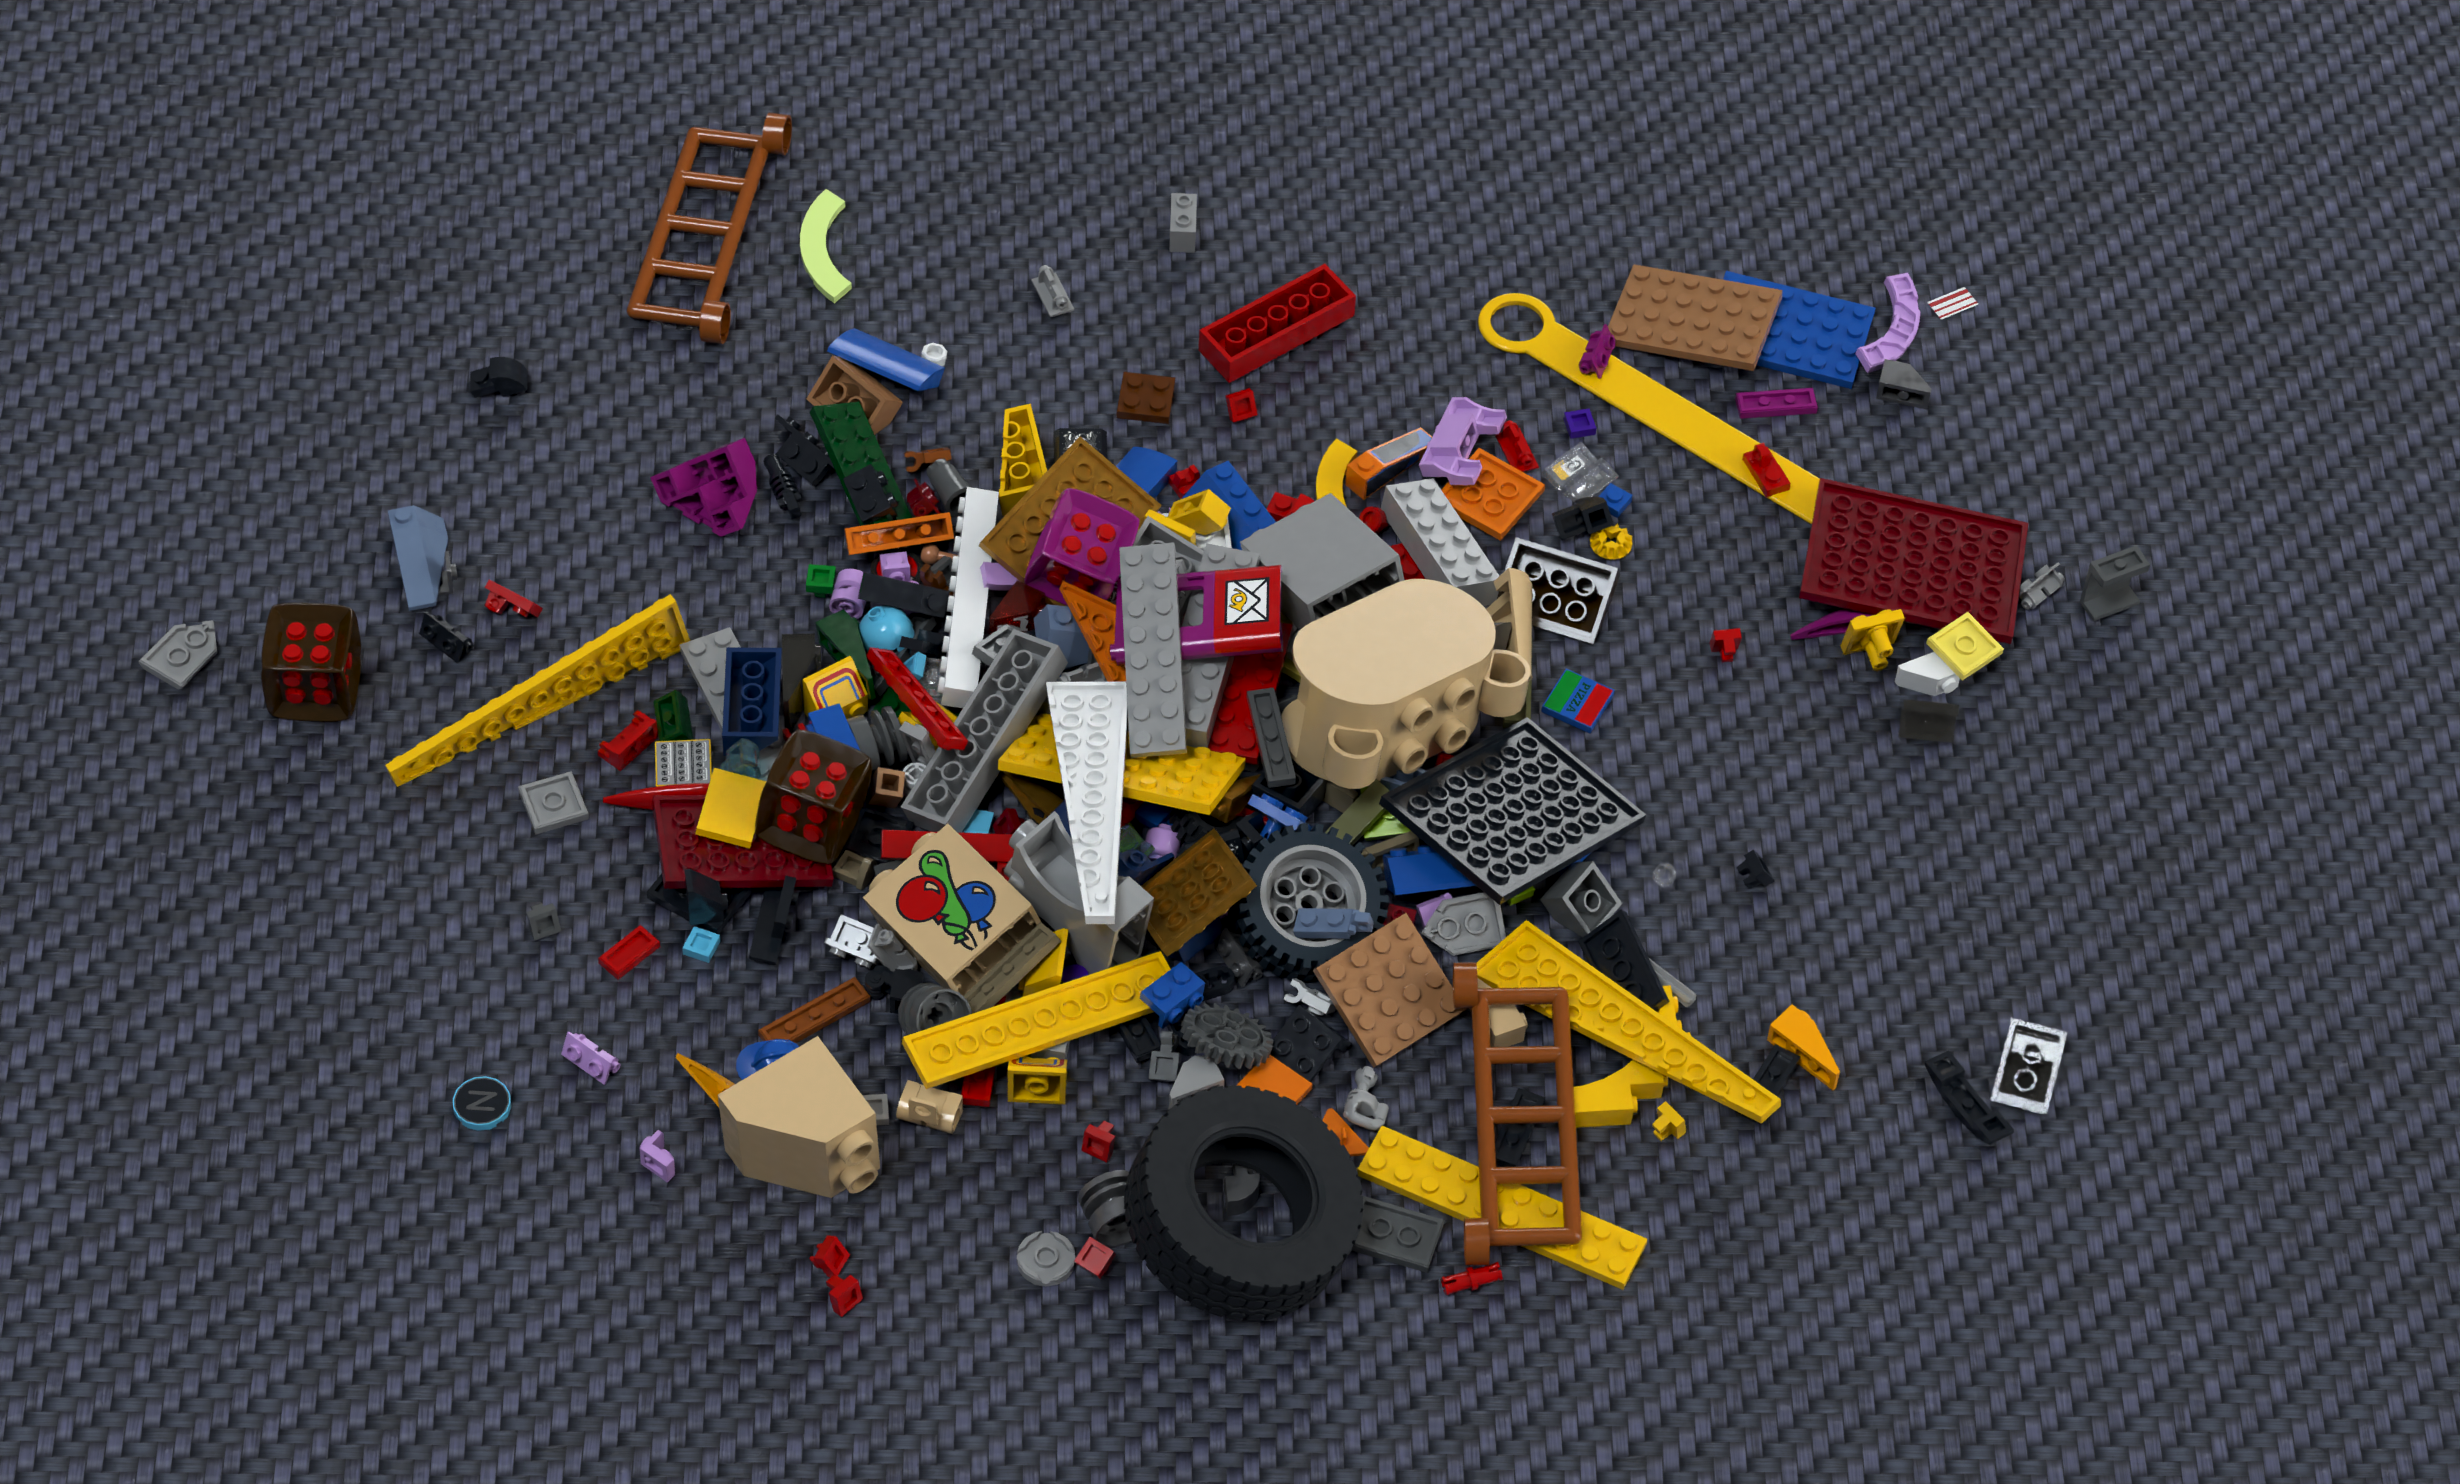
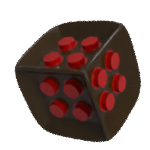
M304 602L280 603L272 606L267 618L261 657L263 694L267 710L272 716L287 720L321 722L342 721L351 718L356 705L361 673V638L357 617L352 608L337 604Z
M807 730L794 731L787 739L772 765L767 782L762 790L755 821L756 835L770 845L817 863L831 864L844 848L865 802L872 773L871 758L851 746Z

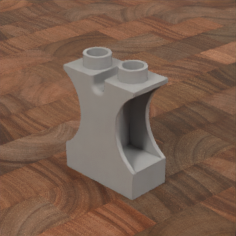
M1054 811L1039 825L1032 819L1020 825L1009 841V845L1014 849V853L1004 869V874L1009 878L1008 882L1032 904L1037 915L1055 931L1062 928L1068 929L1066 945L1074 956L1077 965L1083 966L1090 975L1139 957L1142 953L1154 897L1130 876H1118L1115 924H1085L1072 840L1063 826L1059 815Z

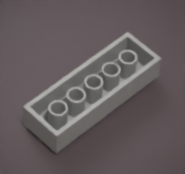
M1434 478L1387 485L1381 509L1385 512L1386 520L1425 579L1440 581L1459 588L1474 597L1483 606L1491 605L1496 601L1499 591H1496L1494 581L1499 577V574Z

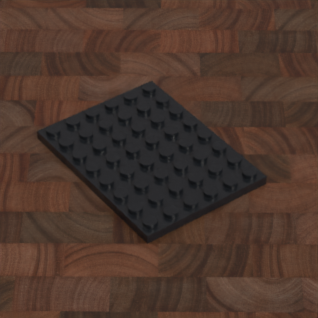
M1528 717L1381 796L1379 802L1383 808L1499 905L1644 823L1646 814Z

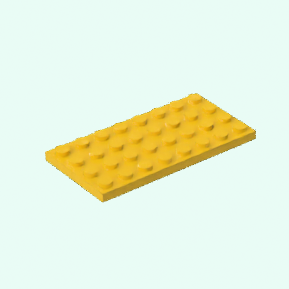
M1040 714L1033 718L1023 736L1016 739L998 759V770L1062 783L1050 714ZM1127 731L1123 797L1210 815L1245 769L1246 758L1238 757L1230 752L1219 753L1210 751L1206 747L1186 746L1187 753L1131 758L1129 731Z

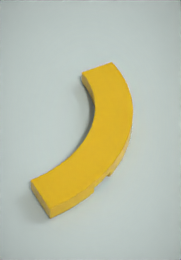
M1337 438L1329 446L1319 465L1315 494L1316 500L1331 493L1346 506L1343 497V480L1346 475L1347 464L1356 459L1358 451Z

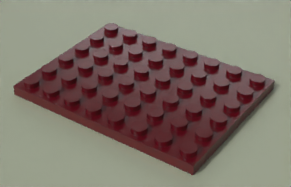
M1820 478L1799 598L1874 615L1887 609L1892 611L1901 609L1905 617L1904 621L1943 629L1966 612H1969L1996 641L2011 644L2015 627L2028 523Z

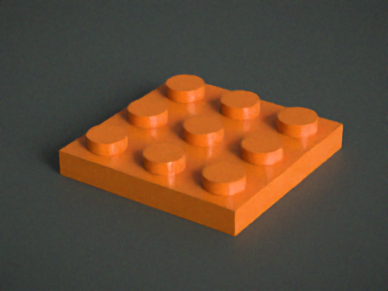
M1478 448L1469 458L1470 460H1480L1482 470L1475 485H1450L1448 482L1441 490L1461 519L1501 541L1544 492L1545 484Z

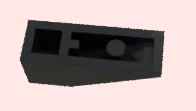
M863 572L858 599L944 618L950 591Z

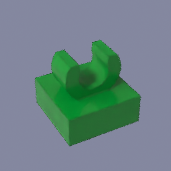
M809 564L806 592L815 593V597L826 598V594H832L836 577V566Z

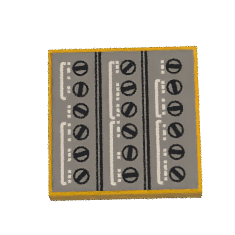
M711 740L656 741V787L686 783H710L712 777Z

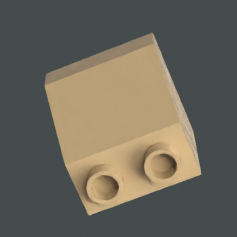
M818 1036L718 1094L725 1151L743 1176L829 1198L834 1197L845 1189L852 1194L858 1193L870 1186L877 1178V1170L880 1169L876 1113Z

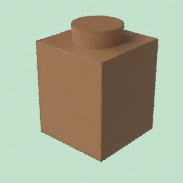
M878 767L870 779L868 804L895 809L903 798L905 772Z

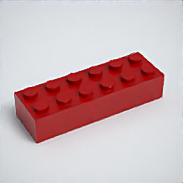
M1323 264L1200 329L1198 350L1230 383L1354 317L1356 295L1326 264Z

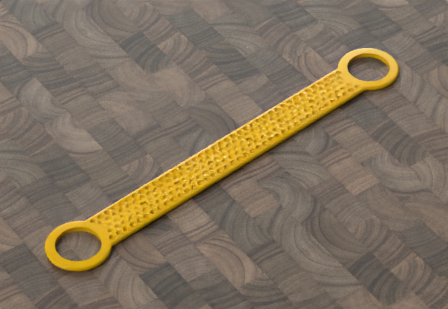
M1521 293L1503 294L1491 299L1484 305L1479 314L1478 325L1482 336L1492 346L1509 353H1526L1765 496L1742 460L1743 453L1753 451L1754 446L1760 444L1759 442L1613 355H1610L1608 365L1605 367L1601 379H1598L1595 372L1582 373L1579 368V362L1583 354L1587 352L1586 346L1589 341L1557 323L1550 308L1533 296ZM1520 305L1532 309L1540 316L1543 322V329L1536 337L1530 340L1511 341L1498 335L1492 328L1490 320L1497 310L1505 306ZM1769 449L1791 484L1790 490L1766 498L1812 524L1820 478Z

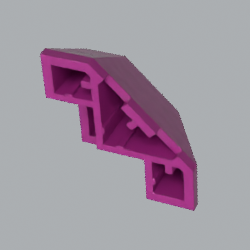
M745 437L650 477L660 502L668 507L674 506L683 511L682 515L698 524L704 523L712 528L713 533L720 537L744 527L757 492L755 460Z

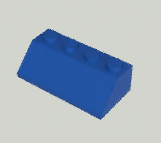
M1229 461L1206 470L1182 497L1183 499L1210 489L1231 508L1228 514V522L1233 549L1242 550L1240 541L1250 537L1257 530L1276 523Z
M1429 845L1418 846V851L1407 852V848H1395L1390 850V854L1383 855L1387 889L1394 895L1476 886Z

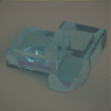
M741 738L726 750L727 760L721 764L722 770L756 779L761 777L759 747L756 743Z

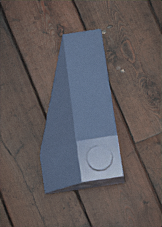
M414 505L387 510L391 536L409 611L436 606L442 567H444L445 551L449 542L444 519Z

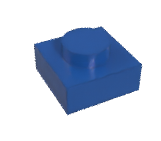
M1610 483L1598 497L1606 500L1610 514L1618 518L1632 502L1633 495Z

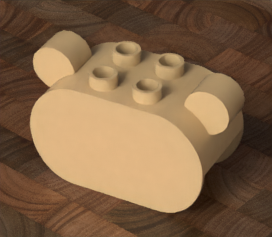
M1409 579L1397 582L1305 625L1297 633L1293 642L1292 656L1295 667L1301 676L1297 699L1287 705L1281 714L1291 758L1313 775L1348 789H1360L1369 786L1375 779L1380 782L1385 776L1391 777L1397 774L1399 769L1405 774L1413 773L1422 766L1426 759L1442 751L1450 754L1459 750L1475 730L1480 711L1494 717H1508L1521 711L1525 703L1531 675L1530 665L1517 653L1508 650H1493L1496 638L1494 622L1485 607L1468 593L1452 585L1430 579Z

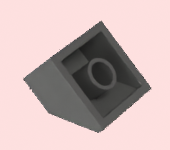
M1594 861L1570 864L1540 899L1556 922L1581 937H1584L1613 916L1622 905V902Z

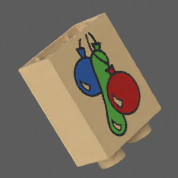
M946 824L937 833L930 832L923 835L914 844L911 856L895 870L888 869L879 873L871 882L869 892L863 897L878 924L883 929L891 930L904 946L903 949L915 957L917 963L940 986L959 992L962 996L972 989L1041 922L1032 904L949 824Z

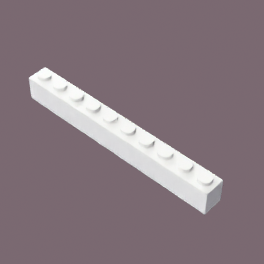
M967 487L965 497H960L958 513H962V517H957L955 532L960 533V536H955L953 552H958V556H953L951 572H956L955 576L951 575L949 591L953 592V596L949 595L946 611L951 612V616H946L944 632H949V636H944L942 652L947 654L946 657L942 656L939 672L944 673V677H939L937 693L942 694L941 705L964 708L979 682L981 660L972 655L974 646L983 640L989 589L984 588L980 567L983 562L992 561V557L981 549L979 544L995 527L999 492Z

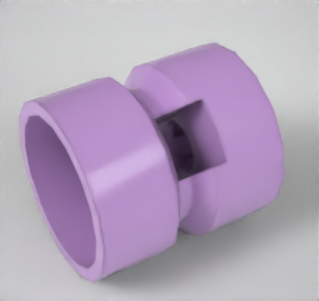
M844 569L838 573L829 604L830 611L833 614L844 609L851 618L859 619L863 615L866 601L858 599L863 576L862 571Z

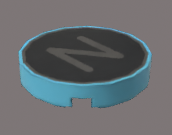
M486 1076L474 1077L465 1081L456 1089L453 1096L454 1115L462 1122V1125L469 1129L477 1131L490 1130L497 1127L496 1124L501 1121L503 1122L508 1117L511 1110L510 1093L506 1086L495 1078Z

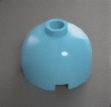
M887 605L876 606L870 609L859 624V633L866 653H868L870 647L895 650L897 648L898 652L905 649L899 647L901 637L913 638L915 635L913 624L904 611Z

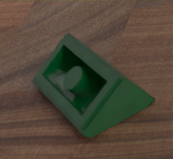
M674 690L654 700L659 741L693 740L687 698L679 691Z

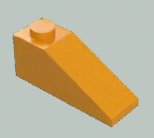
M1791 1004L1770 1024L1767 1041L1772 1045L1777 1044L1801 1056L1799 1065L1831 1090H1834L1837 1087L1840 1070L1814 1020L1805 1011L1799 1010Z

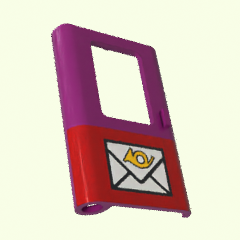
M1282 565L1177 574L1178 591H1204L1202 624L1180 627L1182 660L1283 652V635L1280 623ZM1121 579L1117 580L1115 644H1110L1111 660L1116 661L1118 666L1125 665Z

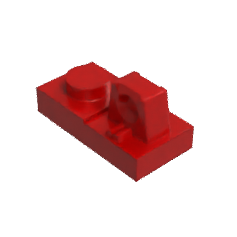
M1764 442L1755 445L1753 451L1743 453L1742 460L1765 497L1790 490V481Z
M490 579L485 586L490 591L485 607L501 615L510 603L515 605L512 609L513 611L526 618L529 613L539 617L543 609L536 603Z

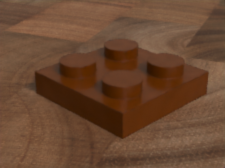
M1123 372L1117 418L1169 424L1175 389V377Z

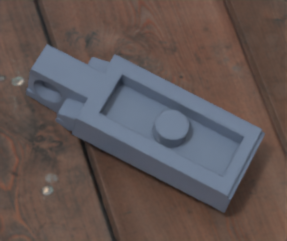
M1299 908L1293 932L1297 938L1350 939L1351 935H1355L1356 932H1372L1374 921L1370 913L1359 912V910Z

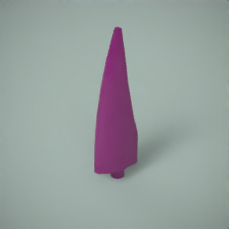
M1842 608L1807 624L1792 633L1790 638L1794 640L1845 634L1852 619L1860 615L1868 617L1874 614Z

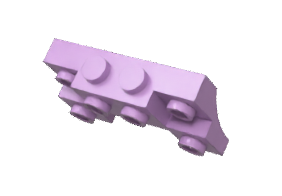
M1452 397L1419 463L1423 477H1447L1450 485H1475L1482 470L1480 460H1470L1468 457L1479 434L1493 435L1500 433L1507 418L1505 410L1481 406L1467 397Z

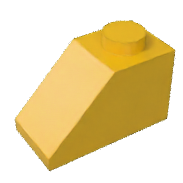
M1210 489L1173 502L1168 518L1194 529L1198 534L1207 535L1220 531L1225 527L1231 508Z

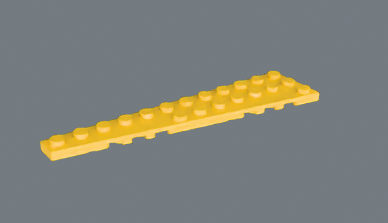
M1527 920L1477 962V978L1492 988H1565L1569 996L1571 1029L1761 1124L1781 1107V1099ZM1552 1004L1525 1005L1552 1019Z

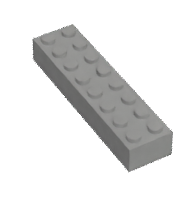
M1206 543L1198 572L1260 567V554ZM1192 590L1181 627L1202 624L1203 590ZM1235 656L1182 660L1186 746L1208 748Z
M1016 629L1012 630L954 722L955 726L968 740L965 749L944 750L938 747L901 805V809L909 821L931 832H938L946 824H949L956 832L962 833L1001 771L998 770V759L1016 739L1023 736L1046 699V682H1056L1068 664L1059 645Z

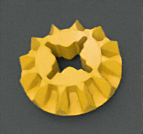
M1617 523L1615 526L1592 533L1590 546L1602 558L1620 559L1631 551L1632 535L1628 534L1627 528H1619ZM1607 537L1610 539L1615 537L1616 543L1614 541L1607 542Z

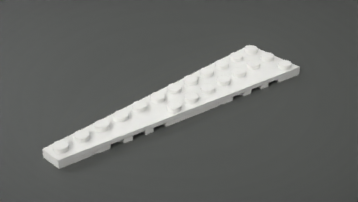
M1126 681L1046 682L1085 924H1115L1128 721Z

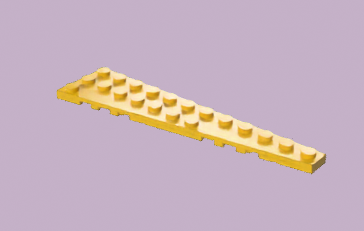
M671 594L655 601L650 607L640 613H635L625 622L610 628L605 634L585 643L580 649L563 656L558 662L538 671L533 677L521 684L515 685L511 690L498 698L490 700L478 710L468 713L463 719L443 728L438 734L418 743L416 747L403 755L395 757L385 765L392 781L397 787L432 771L436 767L452 761L455 754L459 752L469 753L476 750V745L488 738L491 742L501 738L500 733L511 727H514L515 730L580 700L584 696L599 691L603 683L607 681H614L615 683L624 679V674L634 668L641 671L648 667L647 662L657 657L663 660L680 652V644L689 642L690 639L677 602Z

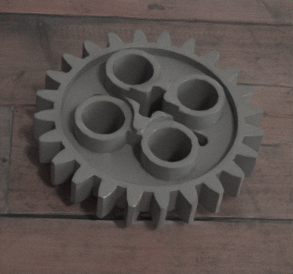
M1206 1003L1203 1004L1202 1008L1195 1005L1194 1010L1189 1009L1188 1013L1185 1014L1181 1025V1033L1184 1034L1183 1039L1188 1040V1047H1196L1195 1053H1204V1059L1213 1058L1215 1059V1064L1224 1062L1228 1068L1231 1064H1234L1238 1069H1241L1242 1065L1251 1069L1252 1064L1259 1067L1261 1062L1266 1063L1274 1041L1270 1038L1271 1033L1265 1031L1266 1026L1258 1025L1259 1019H1250L1249 1013L1240 1014L1238 1008L1232 1011L1228 1005H1225L1224 1008H1220L1216 1003L1213 1004L1212 1008Z

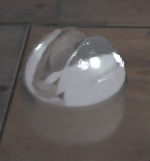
M1661 863L1653 871L1655 883L1662 887L1670 886L1677 876L1676 868L1670 863ZM1666 870L1669 871L1668 879L1664 878Z

